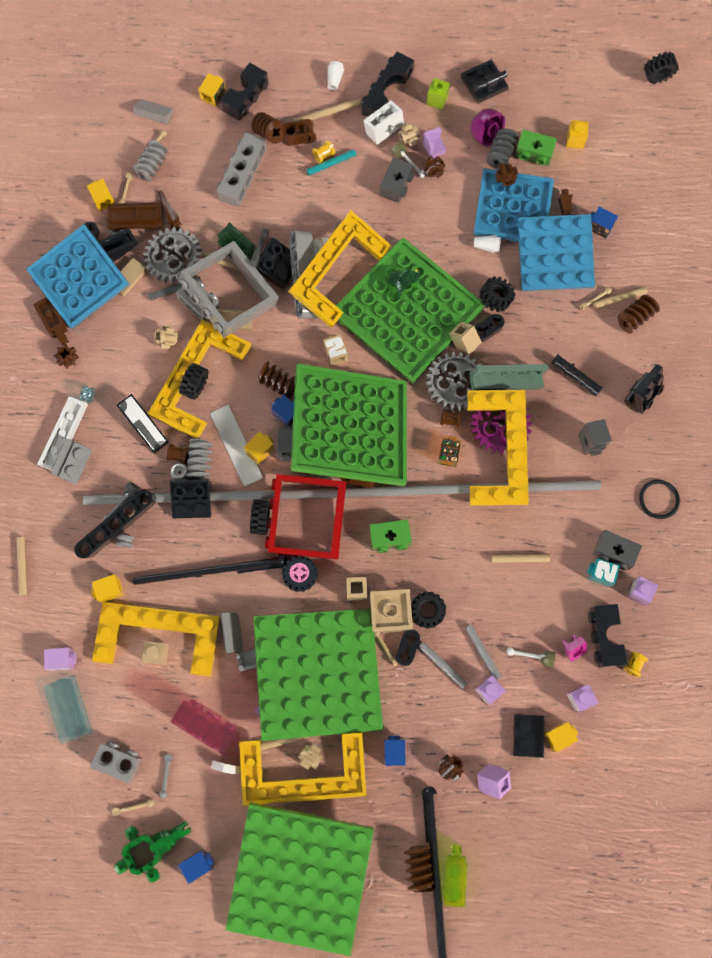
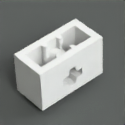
M391 100L364 120L366 134L376 144H379L404 125L402 110Z

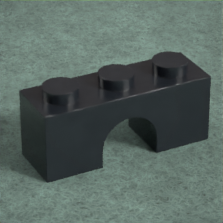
M250 62L240 74L241 84L246 89L235 91L229 88L220 100L222 111L239 121L248 113L250 106L258 100L260 93L269 84L267 72Z
M618 604L590 608L588 621L592 624L593 628L591 641L593 644L595 643L594 661L598 664V668L627 665L624 644H612L606 635L609 627L621 624Z

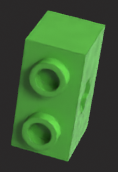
M523 129L515 157L523 161L535 162L538 165L549 166L557 138Z
M408 519L369 525L372 551L377 550V553H385L391 548L405 550L408 549V546H411L412 541ZM391 533L394 538L393 541H390L389 538L385 537H388V534Z

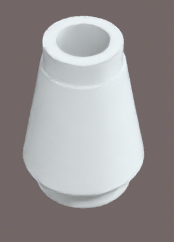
M331 61L327 67L328 88L337 90L344 73L342 63Z
M497 235L479 236L474 239V248L491 253L499 252L501 237H497Z

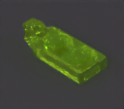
M452 844V855H447L444 906L465 907L467 862L466 856H461V844Z

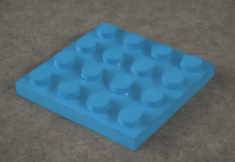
M484 168L473 235H497V237H501V240L519 242L518 218L549 216L554 179L518 173L514 184L503 186L501 182L497 183L495 175L497 170Z
M591 214L520 217L517 219L521 292L595 287Z
M85 224L26 269L71 329L75 328L130 285Z

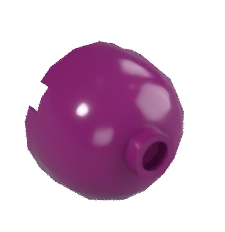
M491 108L481 110L472 119L471 133L473 138L486 147L491 146L497 131L505 127V117L499 111Z

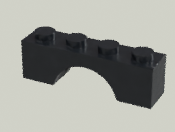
M396 51L394 56L388 59L386 68L380 71L376 83H372L368 95L362 98L360 103L362 106L361 114L369 117L387 104L389 99L385 96L384 91L393 84H406L414 71L415 60Z

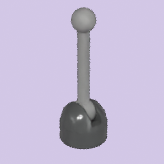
M129 481L124 488L125 496L109 514L104 516V520L115 512L127 498H131L141 489Z

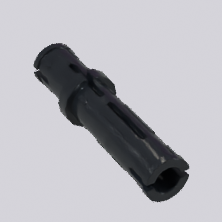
M559 354L552 360L551 364L564 372V376L568 375L595 397L603 388L577 369L574 363H569ZM562 364H564L566 367H568L570 370H572V371H573L574 373H576V374H573L572 372H570L568 369H566L564 366H562ZM578 376H580L581 378H583L585 381H587V382H588L589 384H591L592 386H589L587 383H585L583 380H581Z

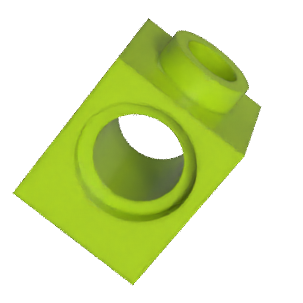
M433 78L428 90L426 105L443 110L448 98L450 83Z

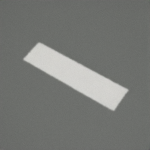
M229 405L211 412L212 420L244 487L262 479L263 476L257 464L244 452V446L247 443Z

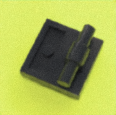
M492 59L461 73L463 82L477 104L508 90V84L504 80L507 77V72L505 70L499 72Z
M272 237L264 248L255 268L261 275L281 289L287 286L292 277L290 249Z
M656 364L649 373L645 372L641 379L637 380L631 387L630 393L624 402L630 405L635 399L636 412L643 414L646 409H650L654 398L662 393L664 389L663 367Z
M209 478L171 479L169 481L172 519L211 518L210 489H212V483Z

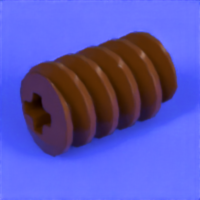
M259 112L253 117L251 129L254 133L273 144L280 143L284 139V125L282 122L265 112Z
M642 295L628 308H625L623 312L618 314V323L625 332L631 334L633 333L632 329L637 330L638 325L642 326L644 321H648L649 317H653L655 313H658L660 306L651 296Z
M267 361L259 372V383H265L267 388L271 387L272 391L278 390L279 395L284 394L289 399L295 391V376L288 379V372L281 375L282 369L280 368L276 372V365L269 368L270 362Z
M430 845L412 846L404 852L405 855L410 856L409 859L405 860V863L411 865L410 868L406 869V872L412 874L406 881L413 883L412 886L407 887V890L415 893L434 891L433 888L428 887L434 881L427 878L433 872L426 869L432 866L431 862L426 861V859L431 857V854L424 852L430 848Z

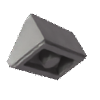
M140 99L134 105L133 111L137 116L168 124L173 108Z
M222 613L221 620L226 653L230 655L243 652L239 615L237 613Z

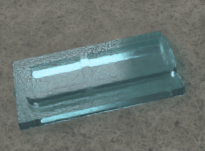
M75 675L43 686L60 744L77 740L82 736L93 733Z

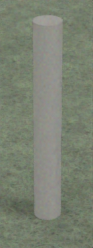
M473 625L465 627L491 675L498 680L502 676Z
M424 641L418 646L462 689L465 687L467 682Z

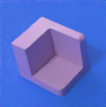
M440 127L424 132L423 146L428 157L432 155L434 158L446 153V148L441 140L442 130Z
M488 764L477 774L479 791L500 800L511 789L510 772L508 770Z

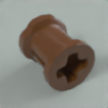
M443 408L440 425L447 424L459 428L462 412H449Z
M170 444L166 460H176L186 465L190 449L187 447L185 449L174 447V444Z

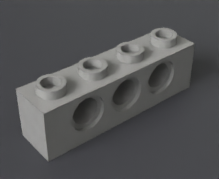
M246 132L243 138H240L237 146L238 149L236 153L232 154L229 168L225 169L222 182L218 183L216 189L219 201L238 208L266 151L265 139Z

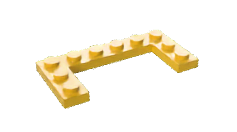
M352 210L347 213L288 291L330 328L335 325L343 312L315 288L352 238L379 261L392 247Z
M201 320L148 412L150 417L194 439L200 438L207 423L175 407L182 396L179 393V387L181 386L180 382L183 380L182 377L185 375V371L188 370L189 365L191 366L192 363L198 365L201 363L210 345L242 361L252 346L250 342L234 334H229L223 338L218 330L215 331L213 324Z
M525 390L467 391V411L506 410L508 486H470V506L529 505Z
M102 602L92 662L114 663L120 625L197 634L190 674L211 677L220 617Z
M362 732L342 734L343 776L263 781L261 740L239 742L243 806L249 805L250 802L270 804L367 796Z

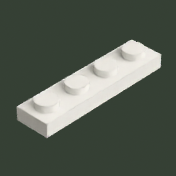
M68 397L37 465L51 470L64 440L68 438L72 441L88 406L86 402Z

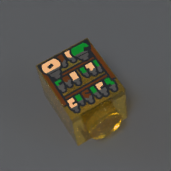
M453 436L442 437L437 464L456 467L461 440H457Z

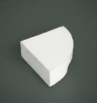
M215 760L212 761V769L235 775L239 774V766Z

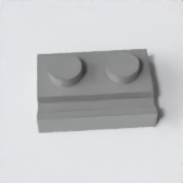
M66 438L51 468L50 474L76 485L92 450Z

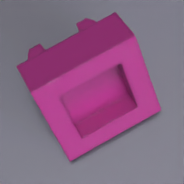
M574 634L571 635V643H567L565 640L562 641L566 656L571 662L588 652L586 641L581 636L577 638Z

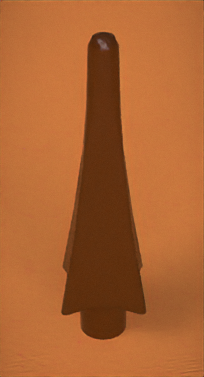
M562 189L558 199L562 216L570 215L573 194L569 195L568 189Z
M160 190L159 195L170 229L175 227L178 231L182 224L179 220L180 217Z

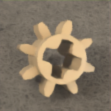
M409 123L402 125V130L398 132V135L403 145L406 144L411 147L417 144L416 140L420 137L417 126H412Z
M162 325V328L156 330L154 338L156 343L161 345V348L170 349V345L174 346L177 343L178 334L171 326Z
M315 744L312 747L306 745L298 757L302 760L300 765L307 770L310 767L316 769L324 757L320 754L322 749Z

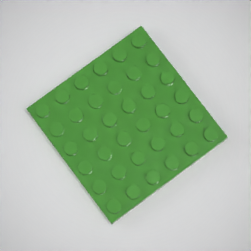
M403 237L336 306L343 312L338 322L413 384L453 342L449 333L461 322L470 324L485 308L486 304H482L480 299Z
M297 363L290 471L405 486L407 484V381Z
M371 609L253 617L261 741L383 730Z
M250 802L225 931L351 956L374 827Z

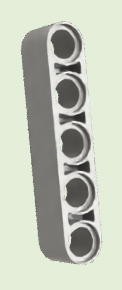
M292 230L289 235L293 284L314 258L313 238L311 232ZM295 298L297 318H318Z

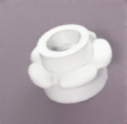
M181 463L175 464L171 468L170 475L172 479H185L186 474L189 472L186 471L187 466Z

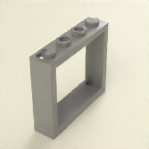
M235 241L180 272L179 282L182 284V289L189 293L192 302L200 307L203 316L212 322L215 331L218 330L223 338L276 306L279 298L259 271L250 265V260ZM227 256L263 300L228 323L192 279L196 274Z

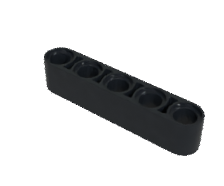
M148 490L138 491L75 545L74 552L76 556L85 559L95 556L114 540L117 535H120L156 503L155 494ZM145 494L150 496L147 504H143L141 500ZM132 506L135 509V513L129 517L127 509ZM118 519L120 525L118 529L114 530L112 528V522L113 520ZM99 532L104 533V540L102 542L97 540ZM85 544L89 547L87 555L82 553V547Z

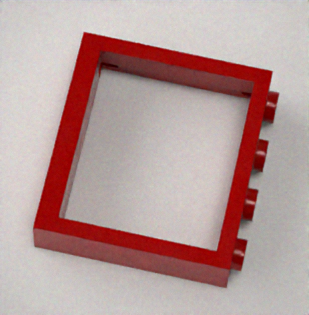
M276 474V479H272L271 490H275L274 498H270L269 509H272V517H268L267 529H270V534L265 539V548H268V552L338 560L347 482ZM282 481L338 487L331 553L275 547Z

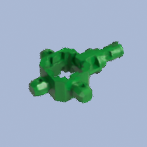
M185 820L171 830H161L154 835L146 833L140 837L138 835L139 831L134 825L125 829V836L127 840H130V843L123 847L121 853L123 859L114 865L116 873L122 874L130 870L131 874L140 875L146 872L147 875L145 876L150 883L159 880L158 868L155 869L154 866L161 862L163 854L171 850L177 840L192 833L190 827L184 829L189 825L188 822ZM145 840L154 854V860L140 868L139 865H136V861L131 855V848Z

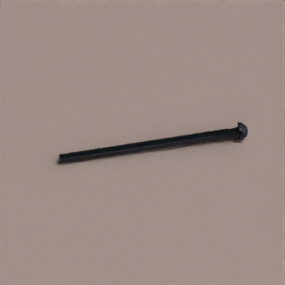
M279 553L276 558L133 577V584L139 585L189 577L198 578L202 577V575L237 571V574L283 568L286 565L287 558Z
M426 786L423 788L421 795L423 797L426 843L429 842L431 871L433 872L432 880L434 881L431 888L434 889L438 958H447L433 794H437V791L432 786Z

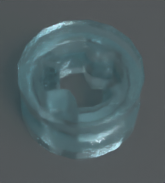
M84 385L80 391L79 400L91 404L95 396V388H89L87 385Z

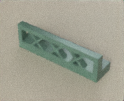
M548 364L476 366L469 374L472 391L541 390L544 388L542 374L548 370Z

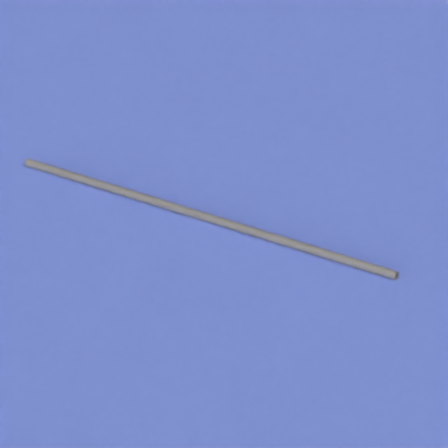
M600 480L528 482V492L601 490ZM508 483L346 488L345 497L469 494L470 486H508ZM338 488L281 490L280 499L337 498ZM275 490L210 492L211 501L270 500V498H274ZM154 493L156 503L171 502L170 493ZM125 494L83 495V505L118 504ZM148 494L142 496V503L149 502L150 496Z

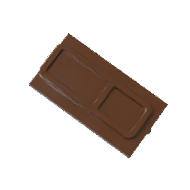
M162 202L108 204V230L163 228Z

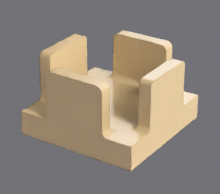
M410 589L370 592L373 632L396 633L403 630H413Z

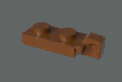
M45 297L34 303L35 309L52 338L57 337L62 345L69 342L65 335V332L68 331L67 326L49 299Z

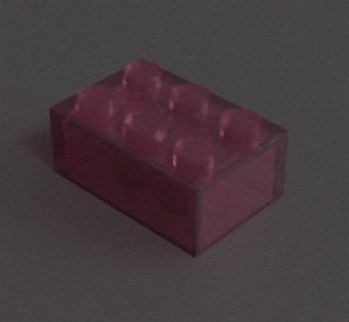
M184 700L170 722L221 755H228L241 734L237 731L239 727L230 721L222 722L219 714L212 710H203L204 705L196 700Z

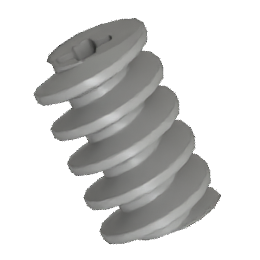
M149 141L141 157L138 158L137 163L133 166L135 173L145 181L151 182L152 178L150 176L155 177L156 175L153 170L159 171L158 165H162V160L167 158L164 154L168 153L167 148L157 141Z
M190 439L189 449L191 451L188 452L190 458L187 461L190 466L187 467L186 471L189 473L186 474V478L203 479L209 477L210 473L205 472V470L211 469V466L206 463L212 462V459L208 458L207 455L213 454L212 451L208 450V448L213 447V444L202 439Z

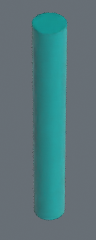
M352 149L308 168L306 172L308 176H311L357 156L356 151Z

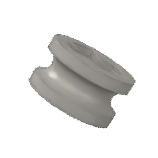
M117 535L119 541L116 542V546L134 547L132 541L135 540V537Z

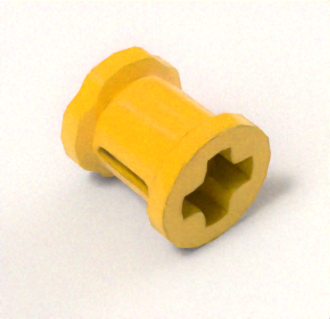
M326 140L317 149L313 148L312 153L317 162L322 163L323 159L335 154V149L330 141Z
M633 651L630 653L631 658L628 665L624 666L623 670L634 677L640 678V671L644 663L648 661V658Z

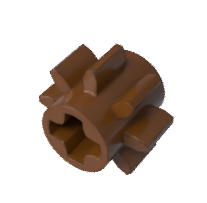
M431 155L425 160L424 164L426 166L423 169L428 177L432 178L435 176L438 179L444 174L445 170L443 168H445V163L439 156L433 158Z
M504 163L498 167L495 177L497 183L501 182L503 186H510L515 183L518 171L516 166L512 167L510 163Z
M67 344L61 348L57 347V354H54V357L58 359L56 363L59 366L64 364L66 369L69 366H75L76 359H79V356L75 353L77 350L74 347L69 349Z
M446 754L438 763L440 766L439 774L445 780L452 778L455 782L464 773L462 770L463 762L455 755L450 757Z

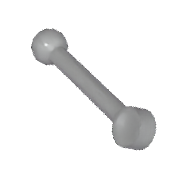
M171 754L164 756L166 764L162 791L159 793L161 798L167 797L166 787L169 765L173 759Z

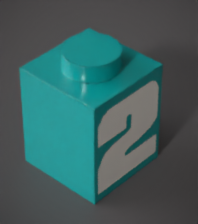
M597 558L588 565V580L611 587L615 585L620 566Z

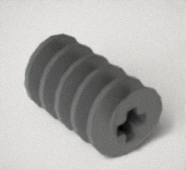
M507 128L497 131L486 158L489 166L498 170L500 165L509 163V158L512 155L511 152H513L519 137L515 131Z

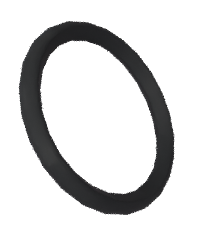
M653 480L645 484L641 489L640 505L649 516L656 519H666L674 515L678 510L680 496L677 489L671 483L664 480ZM664 484L671 488L676 497V504L670 513L656 515L646 508L643 498L649 486Z

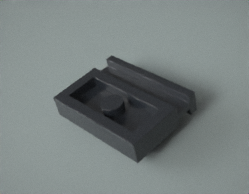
M514 714L513 756L544 758V716Z

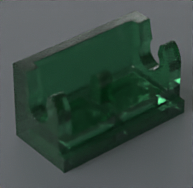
M229 222L218 234L220 239L217 243L224 247L235 241L250 260L256 248L255 245Z

